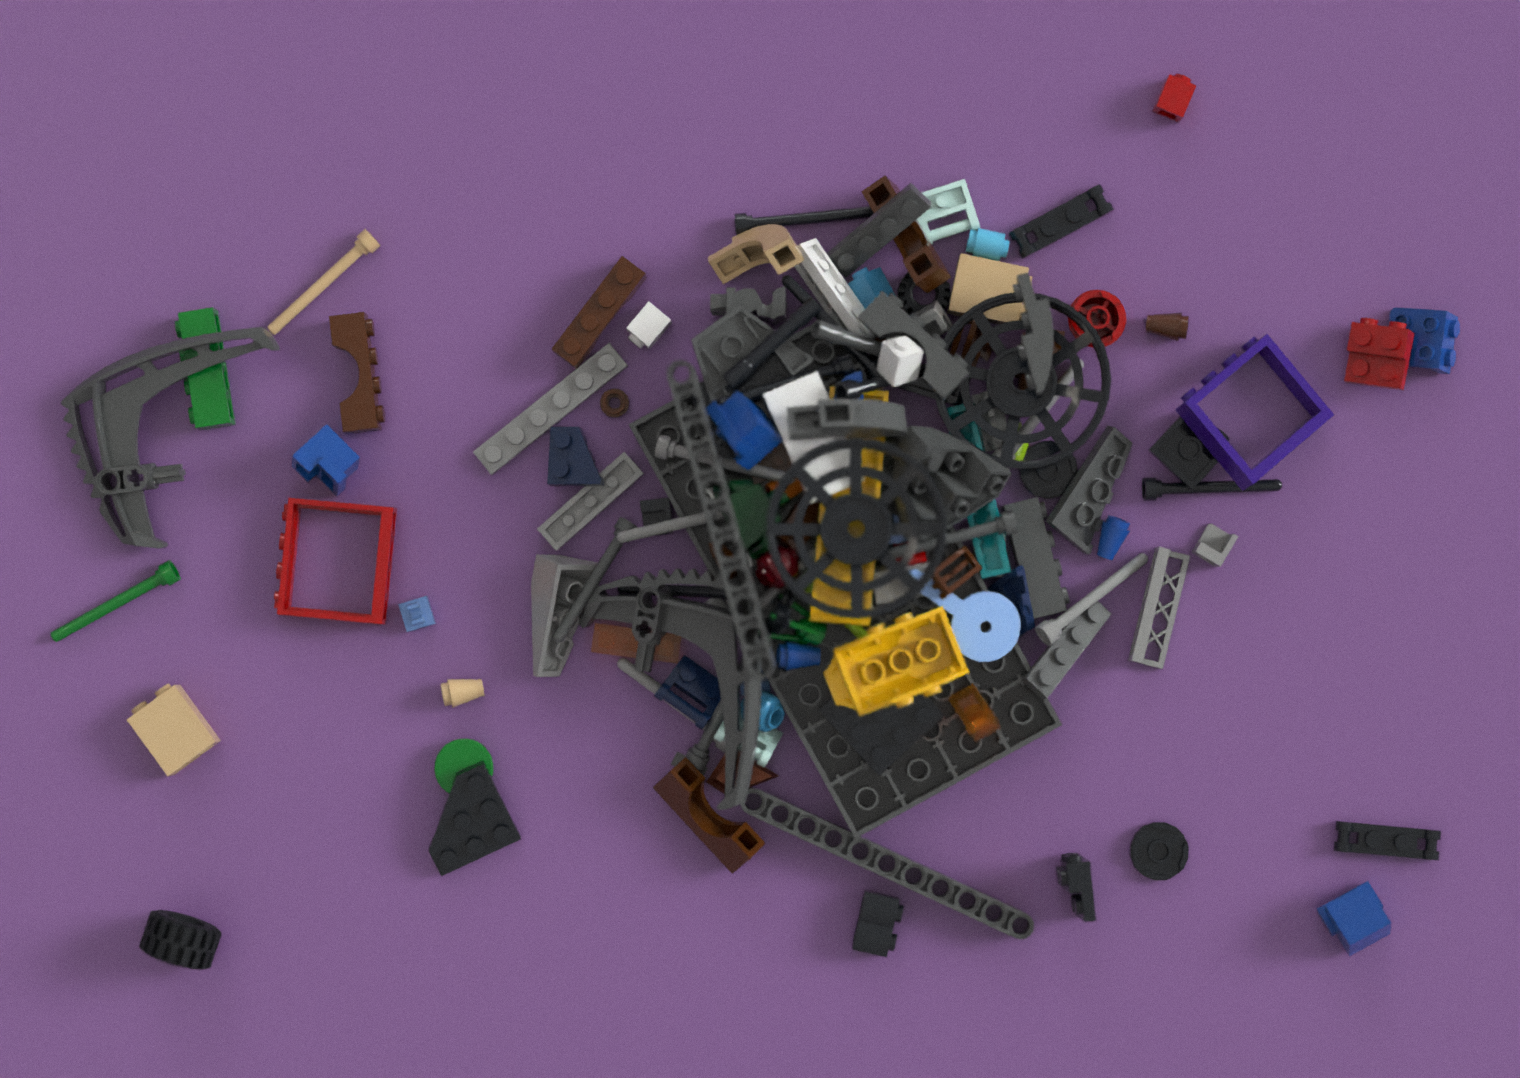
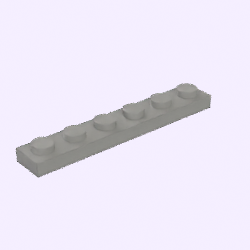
M608 343L473 453L491 475L495 474L551 429V427L627 368L628 365L612 345Z

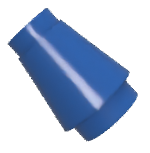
M1108 515L1106 521L1102 523L1097 555L1113 560L1130 532L1128 530L1130 523L1118 517Z
M788 641L777 645L776 663L778 668H784L786 671L820 665L821 651L818 647Z

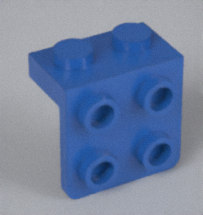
M1393 308L1390 311L1389 321L1407 324L1406 329H1410L1415 333L1408 367L1427 368L1440 374H1450L1451 367L1454 366L1456 361L1454 342L1460 333L1458 317L1443 310Z

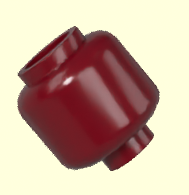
M777 545L783 564L790 576L794 578L799 573L797 562L799 557L797 553L790 547L784 548L781 545ZM768 550L756 560L757 570L755 575L765 587L781 589L786 583L781 579Z

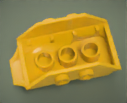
M943 606L916 617H912L911 612L894 619L896 625L885 629L883 623L866 630L868 636L833 649V660L823 674L835 704L854 709L859 716L894 703L899 708L914 702L912 696L923 692L924 697L940 692L941 688L939 685L969 673Z

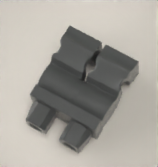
M786 286L779 287L772 293L773 302L770 305H765L761 302L755 289L744 288L736 291L735 287H727L726 294H710V312L712 316H724L738 305H741L754 316H758L761 321L776 326L778 323L786 321Z

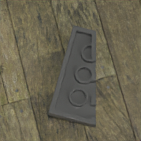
M1107 425L1045 521L1077 549L1087 555H1090L1094 546L1091 545V541L1095 531L1099 532L1103 520L1100 518L1105 505L1110 504L1114 494L1112 493L1114 481L1120 478L1133 444L1113 426Z

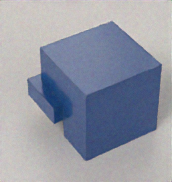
M738 391L722 405L713 401L706 407L707 412L718 426L715 433L728 443L736 455L734 458L735 462L747 471L752 469L783 441V438L764 411Z
M326 424L292 455V467L308 483L316 476L337 497L345 490L347 478L358 469L360 457Z
M1369 881L1317 908V913L1331 936L1337 934L1349 957L1391 933V921L1384 912V905Z

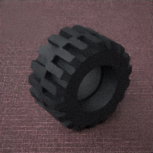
M155 910L149 914L139 947L149 956L169 964L195 970L209 969L222 933L214 925L195 917L173 911Z

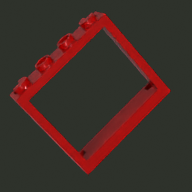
M288 497V504L284 503V512H282V521H286L285 533H281L279 539V550H283L282 562H278L276 568V579H280L279 591H275L273 598L275 599L274 608H277V614L386 624L397 508ZM301 509L381 516L371 614L291 607Z

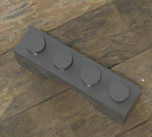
M882 291L858 316L859 321L879 340L890 336L907 335L917 342L923 349L927 360L923 381L945 401L969 376V372L966 370L969 365L957 353L951 356L944 349L947 344L936 333L930 336L923 329L926 324L916 314L912 313L909 316L901 308L904 303L892 292L887 295Z

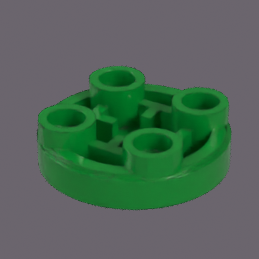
M462 738L451 741L440 750L436 757L434 766L436 779L439 785L446 792L450 793L456 773L482 760L492 777L494 772L492 756L485 745L476 740Z

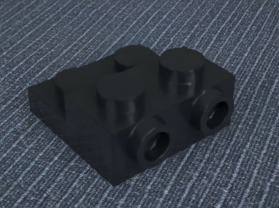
M1181 416L1168 427L1166 432L1148 450L1190 490H1193L1218 463ZM1218 428V430L1223 434L1227 441H1229V437Z
M1079 853L1061 854V866L1056 867L1057 882L1068 893H1075V895H1071L1072 912H1075L1084 922L1096 921L1090 861L1079 855Z

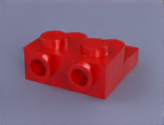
M1361 318L1360 323L1352 322L1347 345L1349 357L1344 381L1351 384L1404 391L1415 333L1410 329H1406L1407 324L1389 321L1388 326L1378 325V320L1371 318Z

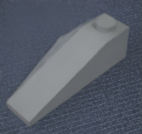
M536 554L531 580L533 675L535 677L560 676L574 645L572 638L578 625L581 626L585 607L562 642H555L553 634L598 562L563 555Z

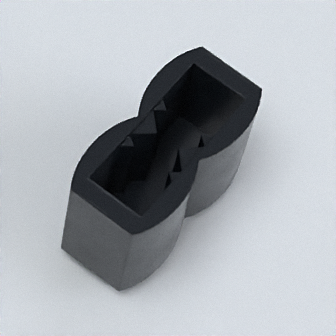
M864 890L852 942L853 950L887 957L888 950L894 951L897 934L892 933L895 922H901L904 909L903 905H899V897Z

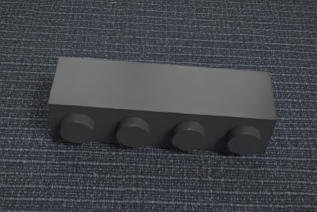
M1038 497L1003 505L1001 507L1002 512L1012 510L1016 518L1018 533L1009 535L1016 567L1023 565L1025 569L1034 619L1067 611L1066 604H1070L1069 595L1066 587L1061 588L1058 576L1063 575L1059 559L1053 558L1051 548L1055 547V541L1052 531H1046L1044 520L1048 518L1045 503H1039Z

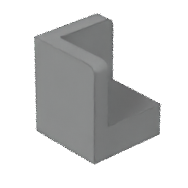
M1208 524L1191 553L1214 567H1221L1238 536L1228 534L1215 525Z

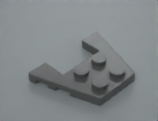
M741 305L732 309L691 339L710 403L713 401L717 402L719 398L729 395L725 389L728 383L722 376L774 332L770 326ZM788 339L774 351L791 376L814 361L810 355L803 352Z

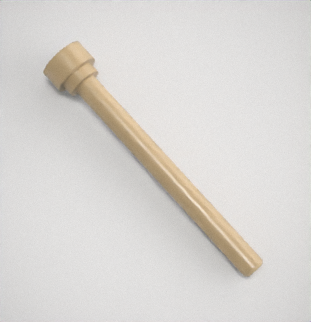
M366 229L356 236L358 238L354 242L356 245L267 326V329L273 335H276L360 256L363 254L367 255L369 252L373 253L381 246Z

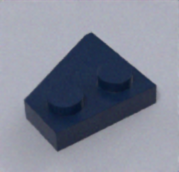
M551 427L547 484L550 486H604L603 477L600 476L595 465V458L587 446L583 430L580 427Z
M1021 565L987 588L989 591L1003 595L1016 607L1021 623L1019 638L1035 628L1025 569Z

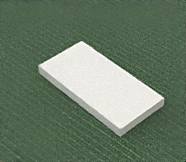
M818 371L762 395L775 426L783 438L782 442L792 464L805 453L822 444L839 439H847L846 435L790 440L786 413L787 407L817 405L818 400L830 399ZM841 449L825 454L810 462L804 469L817 481L820 477L831 471L850 467V449ZM850 476L836 479L823 488L830 495L850 487ZM801 483L804 492H806V487ZM813 497L809 504L817 502L818 500L815 497Z

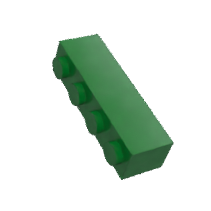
M213 307L179 312V321H175L177 337L182 339L221 332L219 313ZM223 342L209 346L212 351L224 349ZM193 349L179 352L180 361L197 357L198 353ZM226 361L188 376V378H184L185 392L187 396H191L192 407H188L189 420L191 424H195L196 429L206 430L236 425Z

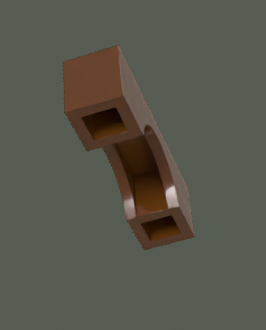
M885 175L861 192L875 213L897 195L900 190ZM917 219L893 238L903 257L902 262L915 284L924 292L929 293L951 278Z
M621 256L552 347V351L577 369L595 347L596 342L610 321L630 301L646 280V273Z
M365 312L329 316L332 345L349 352L356 360L359 368V381L355 391L351 396L339 403L343 432L353 434L382 430L381 423L385 422V412L383 405L378 404L377 394L382 393L380 377H375L374 365H378V354L376 347L372 348L370 336H375L373 319H368V315Z
M685 757L652 788L733 874L750 860L765 842L747 822L726 820L711 808L704 794L706 778Z

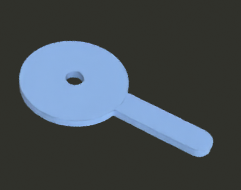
M918 569L908 571L917 580L924 574ZM932 579L920 592L952 614L950 625L961 653L966 657L979 662H990L1005 656L1015 646L1020 634V617L1013 603L1003 595L992 591H980L962 600L951 593L942 600L939 596L941 591L938 588L934 590L931 586L934 584ZM984 621L990 623V629L986 632L980 629Z

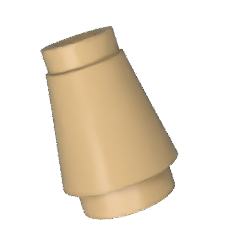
M447 679V682L440 683L444 706L452 705V708L485 696L482 679Z

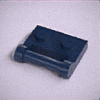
M683 655L657 690L654 697L660 701L665 700L696 722V727L703 730L721 699L718 678ZM672 686H675L706 708V710L702 713L670 689Z

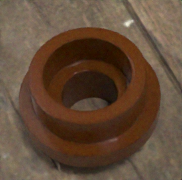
M612 388L605 391L601 396L600 407L607 416L617 418L627 412L629 399L624 391ZM612 398L620 400V406L616 409L609 406Z

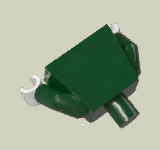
M728 480L727 485L749 565L752 568L756 565V560L769 550L766 524L768 508L774 490L765 494L760 484L755 485L750 480ZM720 485L706 489V493L710 495L711 499L718 498L722 492ZM785 492L781 498L779 507L790 501ZM720 511L727 524H729V515L724 511ZM777 514L776 523H779L781 519Z

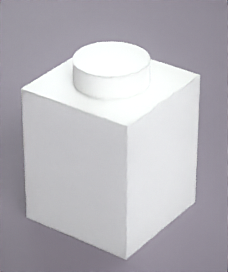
M648 301L627 326L626 329L630 333L628 339L640 349L645 345L650 350L672 324V321Z
M907 335L883 341L876 371L893 387L916 381L918 379L923 350Z

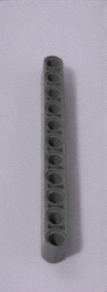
M677 360L668 367L667 378L749 674L753 678L765 679L775 671L776 660L706 404L694 366L686 361ZM680 366H686L690 373L687 381L683 383L677 382L674 376L675 370ZM688 395H694L698 402L696 409L691 412H686L682 406L683 399ZM696 424H702L706 431L705 437L700 441H694L690 435L691 428ZM704 453L712 455L714 460L713 466L708 470H702L698 464L699 457ZM712 482H717L722 490L721 495L716 499H710L706 494V488ZM719 511L726 512L730 519L727 527L722 529L718 528L714 523V517ZM727 540L734 541L738 548L736 555L731 558L725 556L722 552V546ZM735 569L742 570L745 574L746 580L742 586H735L730 581V575ZM743 598H747L753 603L754 609L750 615H743L738 610V603ZM749 628H757L761 632L762 638L758 644H751L747 641L746 632ZM757 657H764L769 661L770 668L767 673L761 674L755 670L754 661Z
M755 787L749 788L748 794L756 793L762 799V803L757 809H750L745 803L740 804L744 812L1007 935L1017 939H1026L1033 933L1034 921L1026 912L863 836L855 839L850 830ZM779 805L786 807L788 810V817L780 822L774 820L771 815L773 808ZM803 818L812 819L815 823L814 830L808 834L802 833L798 829L800 820ZM831 830L838 831L842 837L840 843L836 846H830L825 842V835ZM856 843L866 844L868 853L865 857L856 858L852 855L851 850ZM884 855L892 856L895 861L893 868L887 871L880 869L878 866L879 859ZM913 867L921 871V878L916 883H910L905 879L906 871ZM937 880L947 882L948 888L943 895H935L932 892V885ZM965 892L974 895V903L967 908L961 907L958 901L961 894ZM990 905H998L1001 909L1000 916L995 920L986 918L985 912ZM1018 917H1023L1027 920V928L1022 932H1015L1012 929V923Z

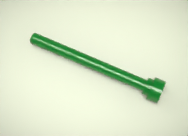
M171 560L158 566L159 569L155 571V575L52 631L51 638L53 641L58 642L159 585H173L181 580L177 568Z

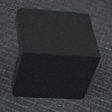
M669 498L640 501L643 526L672 519ZM671 531L659 535L674 534V532Z

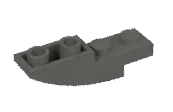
M1028 272L1017 275V284L1012 285L1016 301H1022L1025 312L1020 313L1024 329H1030L1031 331L1030 334L1021 336L1022 344L1017 345L1021 362L1027 361L1029 372L1025 373V378L1029 391L1035 389L1036 396L1043 394L1052 363L1054 346L1053 322L1049 300L1045 298L1036 301Z
M866 399L818 400L817 405L787 407L786 413L790 440L848 435V438L908 435L904 405Z

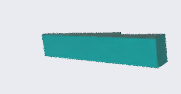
M964 404L947 408L952 420L967 411ZM974 421L959 430L972 444L985 451L981 428ZM996 499L967 516L969 527L994 521V518L999 516ZM996 532L972 539L977 561L982 567L980 570L982 579L1011 572L1003 534L999 535Z

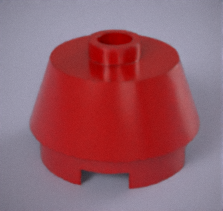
M1104 290L1086 291L1079 295L1071 305L1093 326L1105 347L1113 344L1122 335L1126 326V312L1121 301L1112 293ZM1068 317L1070 331L1075 338H1078L1084 332ZM1092 343L1087 345L1088 347H1093Z

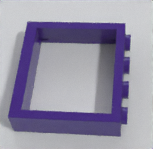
M1268 334L1259 340L1254 336L1241 346L1244 350L1241 355L1237 357L1233 353L1223 361L1221 365L1224 369L1218 374L1213 370L1200 381L1204 386L1198 391L1194 387L1181 397L1183 403L1175 409L1242 491L1256 483L1334 416L1333 412ZM1259 353L1311 417L1250 468L1197 403Z

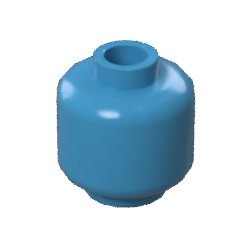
M762 690L759 731L769 732L782 723L784 709L777 696ZM743 698V700H742V702H741V718H742L743 722H744V698Z

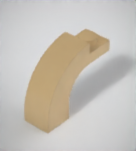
M767 224L746 230L732 237L731 244L708 257L709 264L723 284L761 264L771 263L778 275L804 261L801 251L787 229L777 224Z

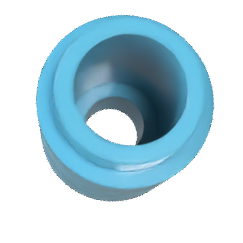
M978 228L977 231L970 229L965 252L972 253V256L1000 261L1001 257L1006 258L1010 241L1005 240L1004 233Z

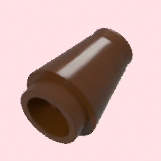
M1182 312L1147 315L1145 332L1175 341L1186 339L1189 316H1183Z

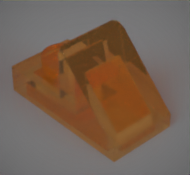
M974 683L948 698L969 736L975 742L1001 728L997 718Z

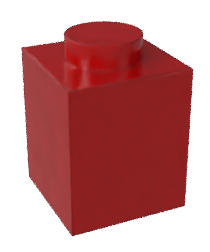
M1176 73L1175 76L1169 74L1152 112L1179 123L1186 112L1197 85L1190 83L1191 79L1182 74Z

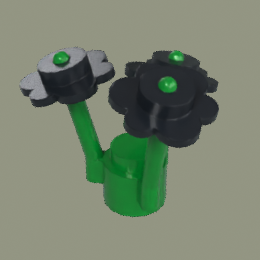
M785 589L779 595L775 609L770 612L769 617L765 618L769 638L797 642L802 645H807L808 643L816 646L819 645L825 637L826 624L810 622L811 612L794 601L796 595L791 589L790 591ZM791 607L806 617V619L802 618L799 622L791 620ZM790 626L796 629V634L799 636L782 634L783 629ZM758 630L759 642H760V641H761V638H762V635H761V632Z

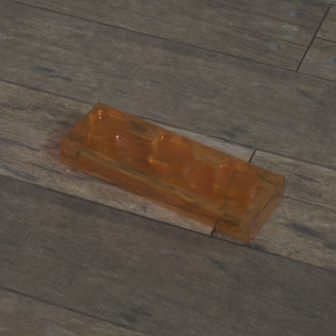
M595 623L591 652L636 658L638 642L634 640L632 628ZM666 633L661 638V644L655 646L653 660L678 664L682 637Z

